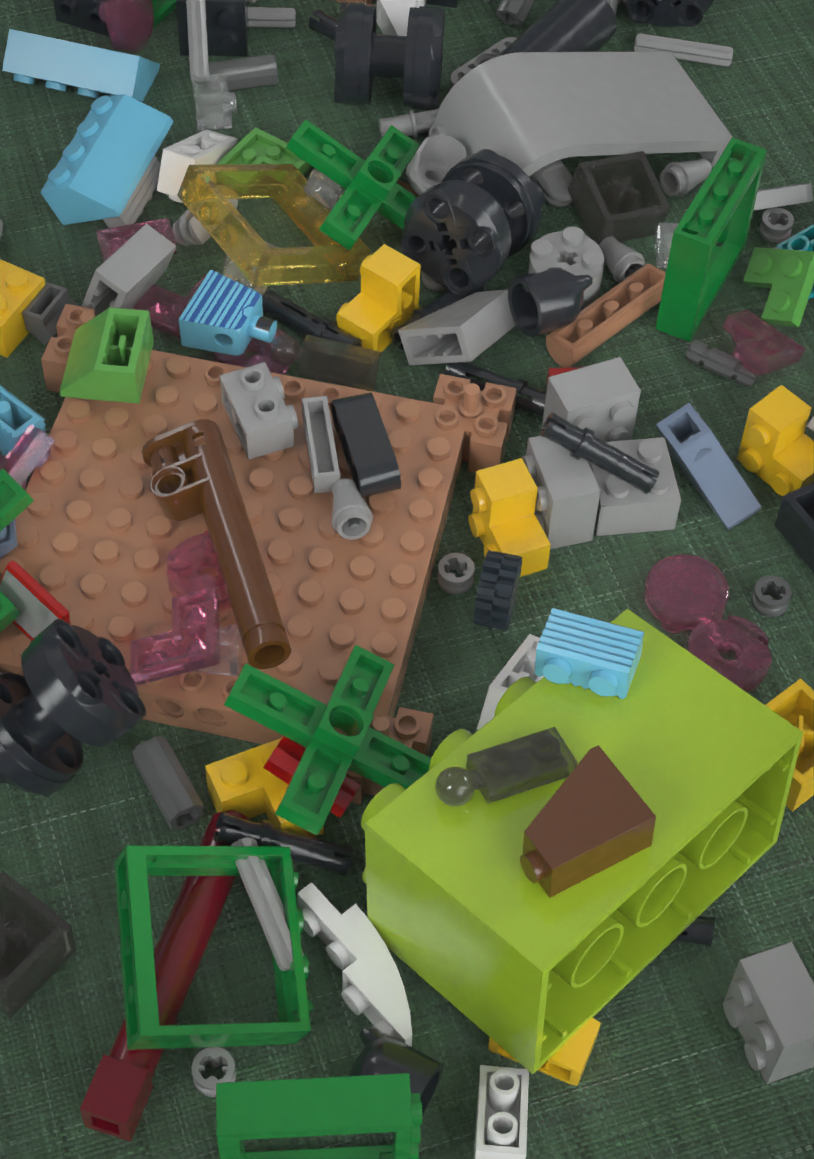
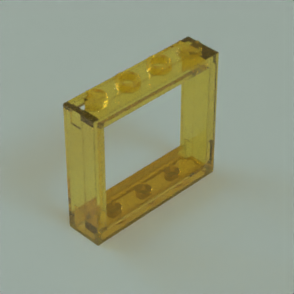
M293 164L189 165L177 194L180 200L254 287L358 281L360 266L363 260L371 253V250L360 238L357 239L349 251L319 230L333 208ZM273 198L315 246L270 248L228 199ZM257 266V270L254 273L252 269Z

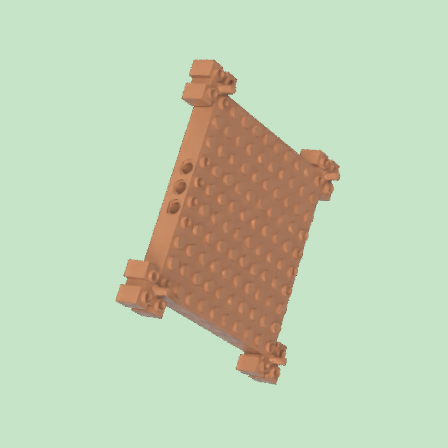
M65 304L56 325L58 337L50 338L41 358L46 389L48 391L60 393L75 330L96 317L95 309ZM152 350L140 404L65 397L25 490L34 502L15 518L18 546L0 558V580L7 564L12 560L17 562L69 611L71 625L82 627L97 637H105L110 640L122 653L125 666L130 672L136 684L139 697L145 705L147 712L146 716L142 719L258 744H266L282 738L283 735L224 705L245 663L250 664L248 663L203 513L182 521H173L166 516L150 489L153 469L144 462L142 456L143 446L155 436L195 420L209 419L214 421L220 428L291 647V654L284 663L273 668L258 670L327 704L355 644L395 664L375 708L374 717L369 727L428 757L432 742L434 714L399 707L396 718L394 714L462 461L468 462V471L474 473L478 470L502 464L505 444L508 442L514 417L517 388L486 382L484 390L481 391L477 384L470 383L471 379L440 374L433 396V403L270 372L272 377L278 376L280 378L285 395L283 400L286 406L292 405L294 407L299 426L294 429L293 447L249 460L222 403L219 376L246 367ZM369 392L374 396L399 466L401 489L362 497L373 514V521L368 533L361 538L345 539L333 529L332 492L314 493L302 418V398L327 396L340 480H352L333 423L331 401ZM204 435L194 439L195 446L207 444ZM159 449V455L164 458L162 449ZM10 623L0 633V673L11 672L24 677L21 657L31 640L13 623ZM333 727L338 733L348 736L341 729ZM350 769L347 771V774L362 783L351 803L361 804L364 793L376 795L385 788Z

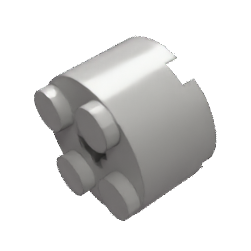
M571 226L563 231L552 232L533 241L528 274L544 272L549 267H561L576 276L590 275L593 278V283L584 291L581 311L597 300L601 287L604 254L594 240L585 236L582 229Z

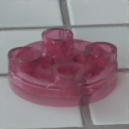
M108 0L101 3L99 9L100 18L107 24L112 47L120 51H139L143 49L148 43L153 30L154 11L152 1Z
M680 554L666 557L651 568L647 576L644 595L648 608L661 621V626L668 632L678 633L683 629H700L718 622L722 618L727 604L729 588L725 576L713 563L698 556Z

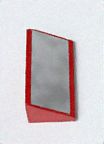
M12 560L7 564L0 580V591L21 612L12 622L32 641L56 619L63 620L71 625L69 611L17 562Z

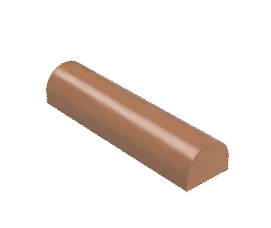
M647 263L580 311L577 320L546 336V346L553 360L562 367L573 366L661 301L666 272Z

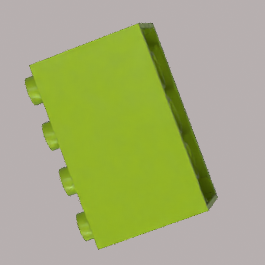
M626 609L610 622L644 632L641 657L626 698L620 699L617 695L613 697L600 696L592 692L590 688L583 689L580 685L575 687L572 683L557 684L547 680L545 677L538 682L528 676L522 677L515 681L502 695L492 720L474 734H471L466 729H458L451 733L436 749L427 773L407 789L398 783H393L383 788L370 801L361 819V827L365 831L366 867L363 872V882L367 885V918L371 921L387 948L532 1074L546 1063L589 1019L593 1018L777 842L803 732L629 609ZM599 745L655 814L656 821L652 846L549 898L538 882L534 884L527 878L521 867L520 856L523 853L524 831L587 752Z

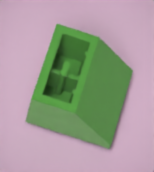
M109 307L77 328L60 388V396L140 404L154 343L149 311Z

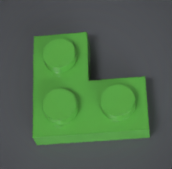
M255 127L213 167L214 178L243 192L263 171L293 185L312 166L286 148L287 142Z
M754 247L743 281L751 287L771 289L761 317L762 320L774 325L800 326L814 284L813 251Z

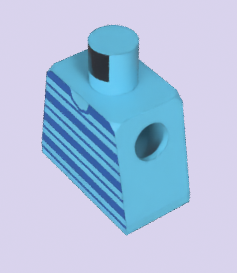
M210 270L179 318L181 345L238 356L244 353L252 338L271 343L276 334L277 321L263 317L262 296L259 292L216 271Z

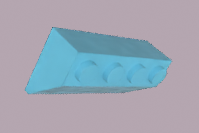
M9 29L2 71L13 73L14 81L34 85V80L40 79L46 81V88L66 92L68 85L77 87V94L98 99L99 92L110 94V97L126 94L143 102L159 72L160 64L136 55Z
M126 94L112 97L105 95L96 99L92 103L87 117L78 126L77 133L71 143L63 150V156L57 166L49 173L48 180L40 192L62 225L119 217L172 126L173 120L171 117Z

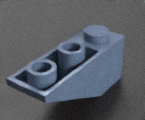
M690 403L656 424L660 437H665L671 457L728 531L762 509L710 428Z

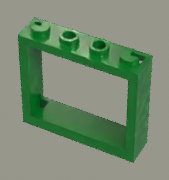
M732 137L674 230L656 330L688 342L691 341L745 248L766 158V149ZM716 242L722 243V248L716 246Z
M126 845L115 860L114 867L127 1049L296 1044L311 1031L309 1013L314 1010L312 1001L307 999L305 981L309 974V961L306 953L302 956L300 935L303 931L304 917L302 909L297 907L295 890L298 885L299 875L298 872H293L290 847ZM249 856H257L259 860H264L284 906L285 921L290 931L293 961L290 963L288 971H281L272 953L279 1022L159 1026L148 876H240L235 865L236 860L247 859Z
M409 1073L216 1083V1136L220 1159H419L418 1144H420L422 1102L420 1100V1093H411ZM393 1132L392 1145L245 1152L244 1140Z

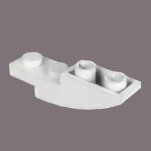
M311 882L297 893L298 907L302 909L304 917L303 929L312 937L316 934L327 945L326 951L330 959L339 969L343 970V991L341 995L345 1003L356 1015L363 1013L373 1024L372 1028L412 1046L411 1016L405 988L385 942L357 904L341 915Z
M480 1065L474 1159H526L529 1071L527 1069Z

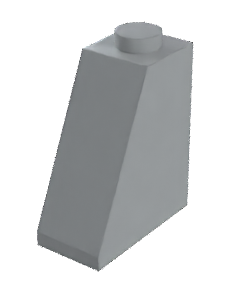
M145 224L95 270L81 307L95 309L96 316L109 307L134 309L166 271L176 245L151 226Z
M506 289L475 292L402 327L398 331L409 365L471 362L515 327L516 323L510 311L508 291Z

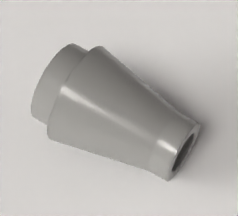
M705 158L669 163L660 174L661 187L670 196L682 197L703 180L707 179L712 166Z
M613 236L605 238L599 245L603 251L604 260L613 278L618 283H621L646 265L644 256L641 253L619 242Z
M338 480L332 486V527L345 539L361 538L370 530L373 514L357 490L356 483L353 480Z

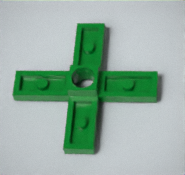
M305 119L290 139L286 148L297 155L298 158L326 175L331 181L346 189L319 230L349 251L376 211L386 217L391 223L404 230L407 210L417 197L397 184L396 181L420 145L391 125L365 161Z
M355 644L327 704H324L245 663L224 705L306 747L275 815L318 835L327 819L348 769L383 787L398 783L405 789L429 771L431 758L369 727L374 717L375 708L395 664ZM333 727L341 729L348 736L338 733Z

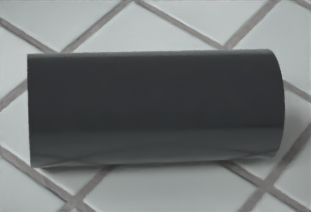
M558 0L499 56L520 52H598L615 34V14L607 0Z

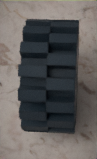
M488 550L477 590L474 624L508 630L519 587L522 566L521 556Z

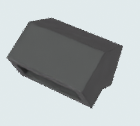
M47 282L22 312L26 330L44 345L56 334V325L65 304L78 306L69 297L68 289Z

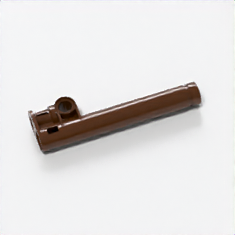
M199 419L148 440L143 446L142 456L144 462L153 469L150 489L166 516L173 521H182L203 513L248 663L258 669H269L284 663L291 654L290 643L285 633V628L219 426L216 422L209 419ZM204 435L207 444L195 446L194 439ZM159 449H162L164 458L159 455Z

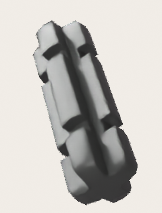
M694 340L688 347L685 357L687 361L698 366L700 363H703L705 369L730 380L734 377L736 378V383L745 387H751L758 377L759 368L748 362L743 365L741 364V359L714 347L712 350H709V346L705 343Z

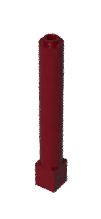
M227 810L224 812L230 816L248 820L244 814L238 811ZM223 812L212 815L199 846L231 845L214 841V832H220V829L215 828L216 823ZM186 876L154 949L159 1026L175 1024L236 876ZM125 1019L109 1056L104 1054L80 1107V1112L85 1127L131 1142L152 1092L153 1085L151 1079L164 1049L128 1050Z

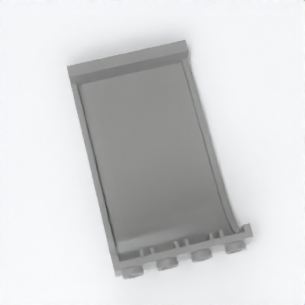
M671 51L520 52L501 55L478 65L451 88L444 98L435 121L429 130V137L433 134H444L454 137L465 147L466 157L477 153L479 150L490 149L517 164L529 177L552 162L576 156L699 152L701 157L707 159L711 166L714 167L732 138V135Z

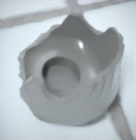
M433 134L425 138L407 166V181L410 183L411 188L421 195L428 188L441 183L447 172L466 157L465 147L454 137L444 134Z

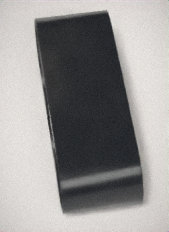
M369 392L332 400L331 413L335 430L352 480L356 483L357 490L361 496L366 497L401 489L399 466L373 394Z

